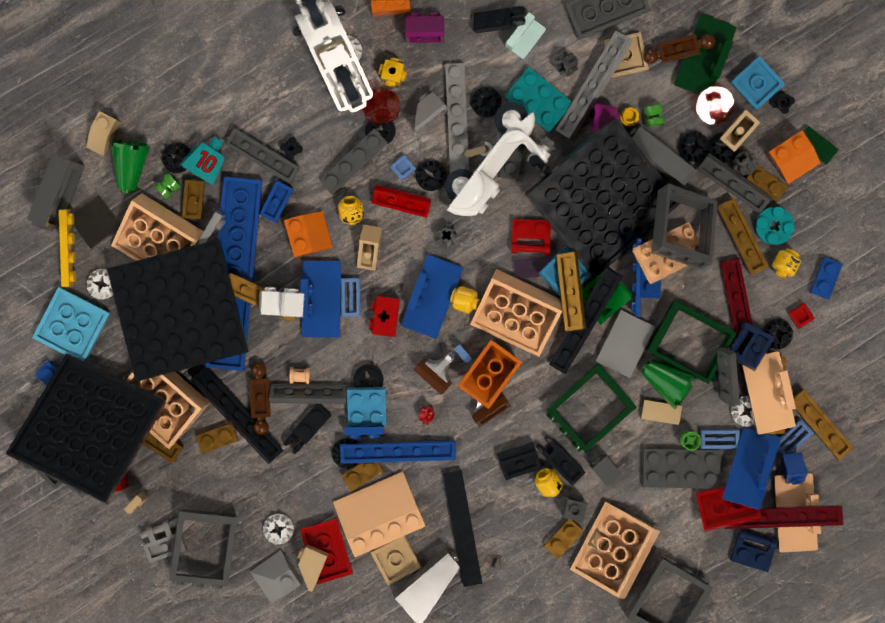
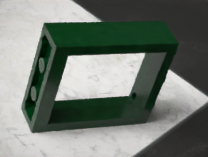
M672 300L645 351L709 384L718 375L716 371L718 368L717 351L705 374L702 375L658 351L657 349L678 310L725 335L719 348H730L736 339L734 338L736 333L680 302Z
M597 363L546 408L548 411L546 415L553 423L557 421L561 425L559 430L566 438L570 436L574 440L571 444L579 452L583 450L586 453L635 410L637 406ZM597 374L626 408L584 444L555 410Z

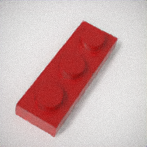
M376 185L372 204L427 218L432 199Z

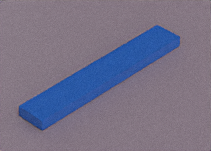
M455 441L340 444L341 464L456 460Z

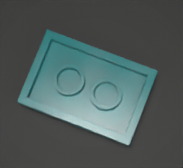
M530 67L527 68L505 95V98L511 103L522 105L527 110L528 115L534 112L535 123L548 133L555 127L572 104L571 100Z

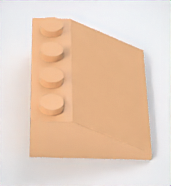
M141 193L131 201L111 246L133 260L138 261L194 246L204 231Z
M496 269L470 325L539 357L563 311L562 299Z
M132 372L126 382L167 402L151 428L150 433L168 449L178 441L210 404L207 399L176 372L135 382Z
M403 471L333 502L354 557L426 526L424 517Z
M605 502L570 570L612 595L625 599L660 530ZM596 528L609 537H603L598 533L595 535L591 543L597 546L598 550L588 545ZM606 540H608L607 545H606L605 548L602 550V549H601L602 545L604 544V542H605Z

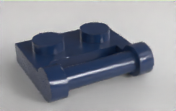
M744 322L740 327V333L728 350L736 353V362L756 371L775 338ZM752 334L753 337L742 355L737 353L746 336Z
M739 529L730 560L768 572L778 545V539L773 537L771 539L747 532V529ZM747 539L768 546L767 551L745 545L743 541Z

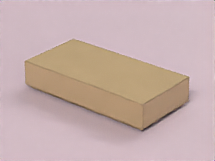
M643 400L641 419L679 425L682 406L677 405L678 408L675 410L668 403Z
M146 491L138 494L124 510L128 514L133 513L142 506L150 495Z

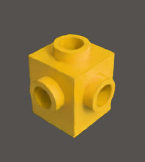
M396 58L385 59V63L380 65L378 75H381L384 85L390 87L401 86V82L405 81L407 70H405L401 60ZM389 69H396L395 74H390Z

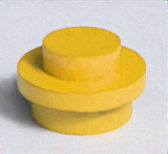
M627 107L622 110L620 120L626 126H633L639 120V112L633 107Z

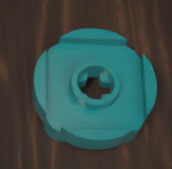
M782 207L767 208L757 216L755 232L757 237L766 244H783L790 239L795 230L793 217ZM772 221L779 223L777 231L770 229Z

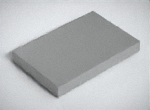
M620 310L595 362L631 378L655 326Z

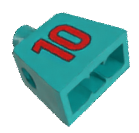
M213 137L209 145L199 142L179 165L213 186L225 159L223 155L218 153L223 142L216 137Z

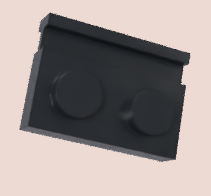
M534 442L497 453L505 480L542 469Z

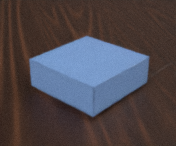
M405 154L390 165V168L401 181L417 170Z
M460 344L454 348L465 363L472 359Z

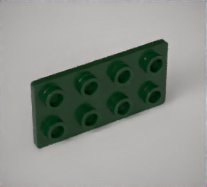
M701 14L693 35L696 34L697 40H700L703 35L711 34L715 38V45L711 49L701 47L699 48V55L684 58L674 86L707 99L710 98L734 41L732 39L737 27Z

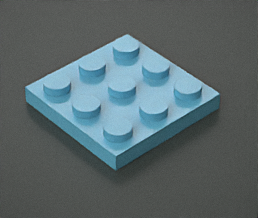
M58 287L32 338L64 355L68 354L86 363L111 313Z

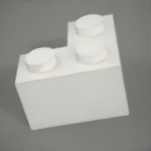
M265 287V291H259L258 314L303 317L304 294L299 293V289L284 288V292H276L277 288Z

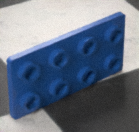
M637 239V243H634L633 249L642 245L643 240ZM637 260V262H633V274L637 276L632 288L633 293L636 294V301H632V313H636V317H641L642 298H661V280L650 284Z
M427 255L401 326L437 339L450 305L452 292L457 287L463 268Z
M303 261V279H301L300 293L304 294L303 317H300L302 318V337L338 338L340 337L341 262Z
M743 428L723 494L724 500L757 510L761 509L781 442L780 437L766 433L759 435L756 430Z

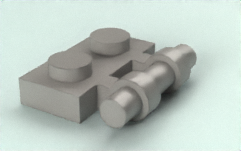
M177 519L163 521L160 525L146 527V530L140 532L142 539L149 537L150 540L149 543L143 545L149 563L172 555L175 533L173 534L172 528L176 527ZM165 531L166 537L157 540L156 534ZM183 536L181 539L180 552L187 550Z

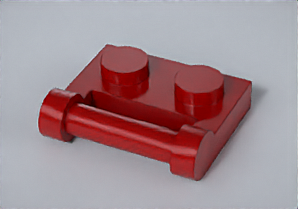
M513 219L511 253L535 252L550 255L551 225L546 220ZM518 239L544 240V245L518 244Z

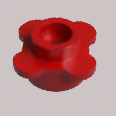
M433 406L422 407L419 421H422L423 424L429 425L433 421L435 415Z

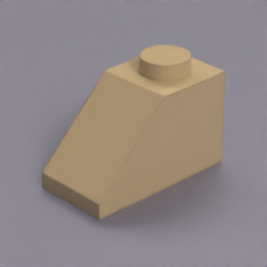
M745 110L729 126L720 140L735 152L760 124V121Z
M99 111L90 127L86 147L104 156L121 122Z
M363 225L359 241L357 268L376 271L382 235L381 227Z
M307 545L305 549L301 548L297 559L300 560L298 566L308 591L313 592L329 553Z

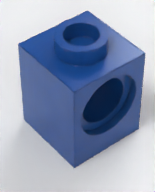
M802 452L783 455L780 465L785 483L801 484L805 481L808 474Z

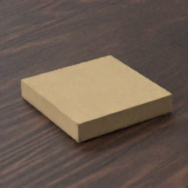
M641 32L625 35L631 38L633 42L611 78L649 70L648 64L643 59L645 49ZM610 39L603 40L604 49Z
M406 536L370 551L388 586L422 568Z

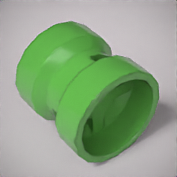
M661 104L643 108L644 114L647 117L645 121L646 127L665 124V118L662 117L663 107Z
M169 172L162 181H158L154 185L166 199L172 196L174 190L182 187Z
M686 430L680 435L679 442L683 448L694 451L700 447L701 438L696 432Z

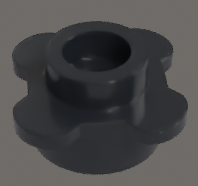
M780 91L777 94L776 100L772 102V107L778 108L783 114H787L791 105L795 103V99L785 94L784 91Z
M290 137L289 141L280 145V149L286 153V157L289 160L294 159V156L303 151V147L298 145L295 137Z

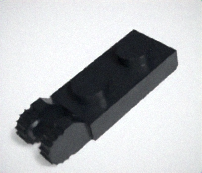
M514 6L512 8L474 13L473 31L475 33H484L525 25L523 17L512 18V16L525 14L526 9L523 6Z
M316 404L292 431L293 433L283 445H289L297 436L301 442L293 448L292 453L296 454L304 444L311 440L332 415L320 404Z
M546 436L544 438L545 441L554 450L548 454L539 443L535 447L573 486L586 472L559 445L557 446L549 436Z

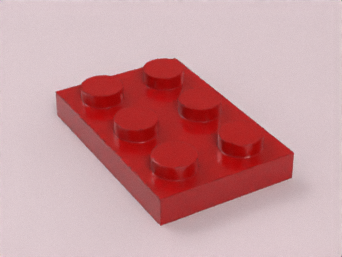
M725 487L695 493L705 532L762 519L760 510L724 500Z
M337 518L300 529L305 548L307 545L329 553L316 585L353 574Z

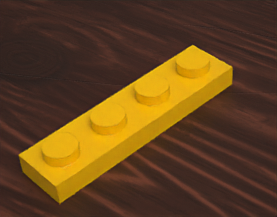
M71 209L59 210L61 287H70L76 282V271H73L76 255L72 244L75 243V234L72 232L74 214L71 213Z

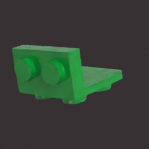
M603 272L582 289L583 306ZM622 282L618 285L597 322L600 325L633 298L631 292Z

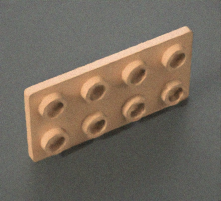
M689 222L667 232L666 241L698 252L699 240ZM653 239L633 249V253L650 284L688 266L652 254Z
M776 351L765 354L756 371L742 365L757 434L760 435L795 427L796 424L792 411L796 409L788 371L783 370L780 353Z
M808 473L805 481L797 485L792 483L786 484L783 475L774 476L776 507L819 506V495L814 493L813 474ZM821 526L777 527L779 552L818 550L817 534H821Z

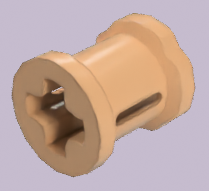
M290 367V384L294 382H306V384H309L310 367L306 369Z

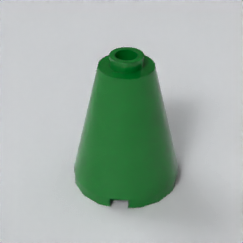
M112 140L111 150L116 186L118 189H121V193L130 194L132 190L137 189L150 145L136 141L123 142L122 144V140Z
M655 360L647 361L642 368L644 372L642 376L675 410L678 408L676 403L681 404L692 389L691 382L697 381L695 376Z

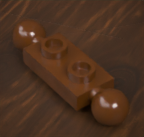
M696 34L659 43V50L647 49L643 54V59L647 64H654L658 58H661L662 64L696 56L700 54L699 48L701 47L704 49L713 48L715 38L711 34H705L700 40H697Z
M256 362L251 367V373L255 376V379L249 380L250 417L257 418L253 429L257 434L263 435L269 429L265 417H271L269 379H263V375L266 373V366L262 362Z

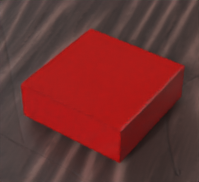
M805 303L800 304L787 313L797 329L815 319Z

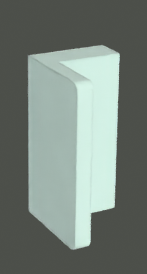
M528 13L524 18L525 25L518 26L505 44V47L521 59H525L546 30L545 27L534 20L535 16L531 13Z

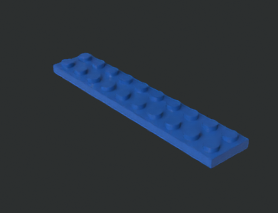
M224 177L220 212L226 215L224 218L226 222L218 232V239L221 240L229 274L232 273L253 283L263 181ZM235 297L247 341L251 303ZM246 353L206 363L205 367L245 371Z

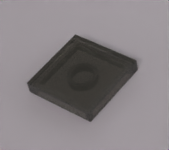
M100 195L74 213L73 226L90 249L117 231L121 225Z

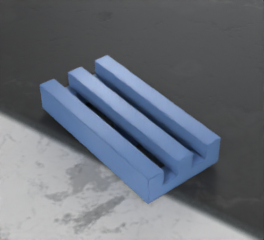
M341 278V317L361 316L360 278ZM345 282H349V313H346ZM353 282H356L357 313H353Z
M798 419L795 422V427L789 428L785 434L780 436L781 444L792 432L802 425L781 447L779 446L778 452L782 456L792 454L814 434L802 419ZM806 430L807 433L785 453L783 450Z
M700 429V449L738 448L740 441L739 429ZM705 434H735V437H705ZM705 441H735V444L705 445Z

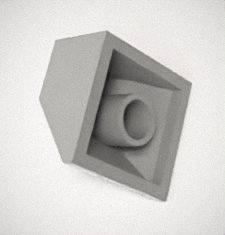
M427 92L419 98L420 102L417 105L414 126L417 136L447 113V106L434 92L430 94Z
M282 550L250 571L271 603L284 597L303 582Z

